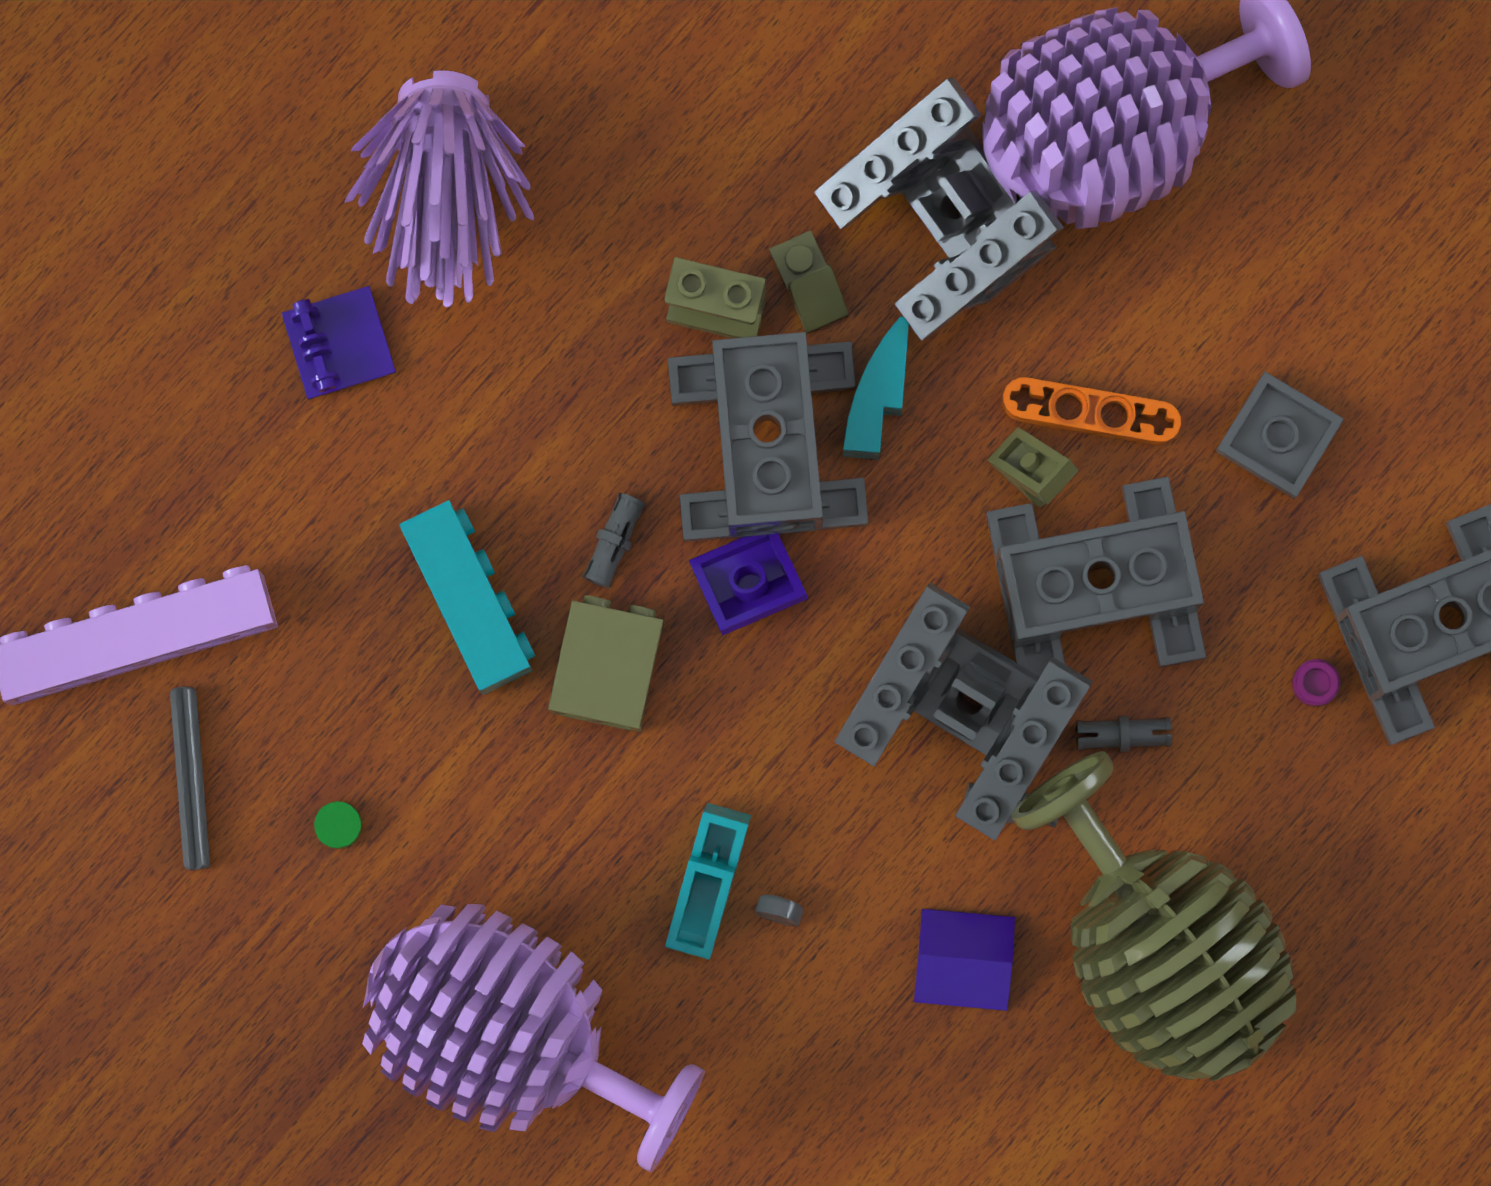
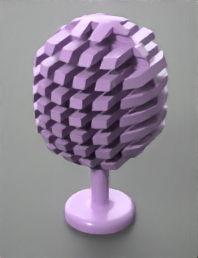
M1240 0L1239 15L1244 35L1199 56L1193 53L1178 32L1175 39L1167 28L1158 27L1159 19L1150 10H1138L1137 19L1127 11L1118 13V7L1097 10L1095 14L1082 15L1071 20L1069 24L1056 26L1048 30L1046 35L1033 37L1023 43L1022 49H1011L1001 61L1000 75L991 82V92L985 107V124L982 121L983 148L989 169L1015 204L1017 193L1019 198L1022 199L1029 192L1037 190L1056 217L1061 218L1066 224L1076 222L1075 229L1098 227V222H1111L1121 218L1124 212H1134L1143 208L1149 200H1159L1170 194L1172 187H1182L1190 178L1194 158L1200 153V148H1202L1209 126L1207 124L1208 114L1210 115L1211 112L1209 81L1256 60L1267 77L1281 87L1294 88L1308 80L1311 72L1310 51L1299 19L1287 0Z
M467 904L454 921L452 919L454 918L456 907L440 905L420 926H416L406 931V927L386 944L370 969L363 1004L364 1008L370 1001L371 1007L376 1004V1007L369 1020L371 1027L365 1032L362 1045L370 1055L383 1040H385L386 1047L388 1048L382 1056L381 1066L383 1068L380 1071L391 1081L396 1082L406 1070L402 1081L405 1086L402 1089L415 1097H419L428 1088L426 1096L428 1102L426 1104L440 1111H444L454 1101L452 1107L454 1114L452 1117L468 1124L484 1107L485 1109L482 1111L479 1121L482 1124L479 1128L491 1132L497 1131L511 1112L517 1113L512 1119L509 1130L526 1131L544 1108L553 1106L552 1109L557 1106L560 1107L575 1096L582 1086L646 1120L650 1124L640 1145L637 1162L641 1168L650 1173L654 1171L686 1117L701 1085L705 1070L693 1064L685 1066L672 1083L666 1095L660 1096L598 1063L601 1027L597 1033L596 1027L591 1031L590 1022L595 1013L594 1007L599 1002L603 990L593 979L583 994L581 990L576 994L577 989L575 986L581 980L583 973L581 967L584 965V962L574 953L570 952L556 969L555 967L559 963L562 953L559 951L562 948L559 943L546 937L536 947L538 937H536L538 932L522 923L511 933L513 925L510 923L513 919L498 911L484 923L486 915L482 913L486 910V907L480 904Z

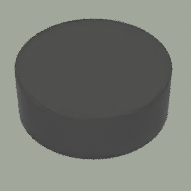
M764 894L759 896L754 913L775 923L799 927L804 909L801 905L788 899Z

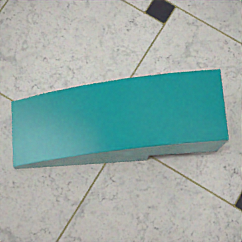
M900 316L883 337L865 368L856 389L847 420L843 457L879 460L883 415L901 416L909 327L905 317Z
M707 802L688 861L665 947L710 960L752 815Z

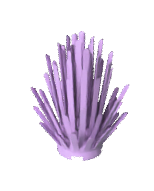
M433 71L432 79L414 83V78L412 77L406 81L398 93V103L377 121L378 123L352 147L351 151H360L371 141L362 151L361 158L368 157L372 153L373 155L348 193L345 203L353 201L357 194L361 195L358 201L359 207L367 203L395 151L398 149L399 154L369 224L364 241L367 245L372 243L380 224L372 254L378 251L382 252L387 247L405 176L386 283L392 287L397 268L399 266L401 269L408 267L405 298L409 304H413L420 294V281L424 280L426 286H436L437 299L443 300L444 307H449L454 301V285L459 288L462 287L463 274L465 300L469 303L473 298L472 262L478 266L474 205L477 215L485 280L488 286H491L494 281L489 242L495 257L502 254L486 165L510 221H515L516 214L505 189V181L499 167L525 216L534 221V215L517 184L519 182L524 189L529 191L531 189L530 183L500 137L514 153L523 155L520 147H525V145L490 109L489 94L485 96L478 89L477 80L458 72Z

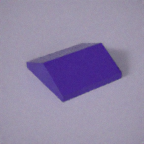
M779 534L742 537L689 560L722 636L808 599Z
M922 909L914 1002L1007 1011L1013 964L1015 917Z

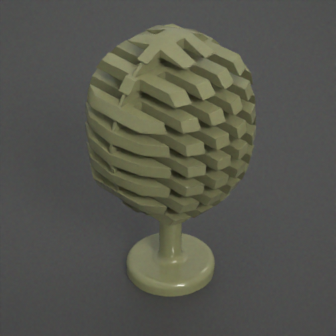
M1100 751L1076 761L1027 795L1011 813V818L1020 829L1033 830L1063 816L1102 872L1079 903V905L1084 906L1090 901L1089 905L1071 918V941L1073 946H1078V949L1073 952L1072 959L1076 976L1079 979L1084 977L1081 983V990L1086 1003L1090 1007L1094 1005L1093 1013L1095 1014V1019L1105 1031L1108 1029L1111 1032V1039L1122 1050L1131 1052L1135 1060L1148 1068L1162 1069L1160 1072L1165 1075L1185 1080L1210 1078L1208 1081H1217L1247 1069L1265 1055L1287 1026L1282 1022L1296 1012V989H1293V984L1290 983V980L1294 978V971L1289 953L1283 951L1285 949V940L1279 926L1275 923L1270 925L1273 916L1262 900H1255L1256 894L1253 892L1254 890L1244 880L1234 878L1233 871L1220 863L1208 862L1207 859H1204V856L1187 851H1171L1167 854L1165 850L1156 851L1157 849L1125 856L1086 800L1100 789L1111 776L1114 768L1111 758L1105 751Z

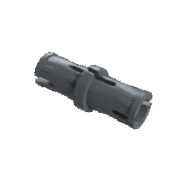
M620 492L604 530H598L596 539L599 541L586 571L582 575L584 579L608 589L611 586L612 579L624 552H629L633 543L629 540L646 506V503Z
M1128 715L1118 716L1116 721L1076 720V733L1096 734L1095 737L1076 738L1077 750L1119 747V752H1129L1130 747H1171L1172 734H1152L1153 730H1170V717L1129 720Z

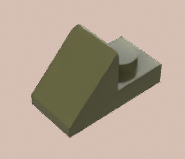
M811 230L769 249L772 260L806 334L849 316L833 270L830 265L826 264Z
M1019 427L1014 430L987 460L991 466L1038 507H1042L1045 503L1048 505L1079 471L1070 459Z

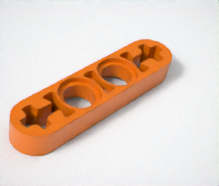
M1021 377L1012 380L1006 386L1002 397V406L1005 413L1011 419L1019 422L1144 444L1165 445L1170 443L1177 436L1181 427V416L1178 410L1172 404L1165 401L1034 378ZM1021 388L1029 389L1030 398L1043 400L1044 391L1052 392L1047 406L1048 416L1039 415L1043 405L1028 404L1026 411L1017 410V402L1010 400V395H1018ZM1065 395L1076 397L1082 405L1081 414L1073 420L1061 418L1055 408L1056 401L1060 397ZM1117 403L1125 408L1127 412L1126 423L1118 428L1107 426L1101 418V410L1105 405ZM1135 407L1144 409L1141 413V418L1154 419L1157 412L1165 413V421L1172 423V428H1165L1162 435L1154 434L1153 425L1140 423L1138 426L1139 432L1130 431L1135 420Z

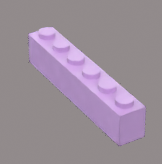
M249 565L239 566L223 572L224 579L206 584L203 578L191 580L178 585V593L161 597L160 592H151L134 598L135 605L117 610L116 605H107L89 611L90 618L72 623L71 618H63L45 624V632L28 636L26 631H19L0 637V692L3 702L11 706L278 628L264 575L258 569L251 571Z

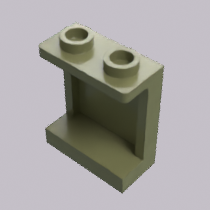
M674 257L664 297L665 303L670 305L666 322L728 338L758 336L766 304V279Z
M584 596L583 603L572 600L548 706L550 714L641 733L660 636L664 629L663 619L655 618L657 611L641 606L630 605L628 612L611 609V601L599 597Z

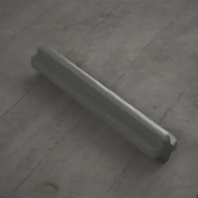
M190 686L176 687L170 691L183 865L185 869L190 871L204 870L210 866L197 693L195 688Z

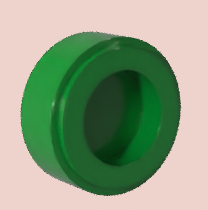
M339 801L331 802L323 806L317 813L314 829L317 837L323 844L334 849H344L353 845L360 837L362 819L358 811L351 805Z

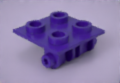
M370 286L315 303H311L310 299L301 300L292 305V310L282 312L308 400L396 373Z

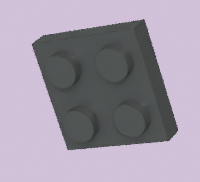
M1264 371L1215 452L1295 500L1344 418Z

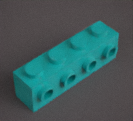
M448 500L400 523L399 526L481 694L485 695L532 672L533 670L528 660L536 657L524 631L515 635L508 621V618L516 614L504 590L495 594L487 578L496 573L484 549L475 552L467 537L475 533V530L464 508L455 511Z

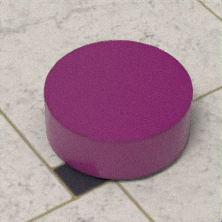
M1321 659L1309 660L1295 671L1292 678V689L1297 699L1303 704L1311 707H1320L1328 704L1338 694L1340 676L1336 668L1329 662Z

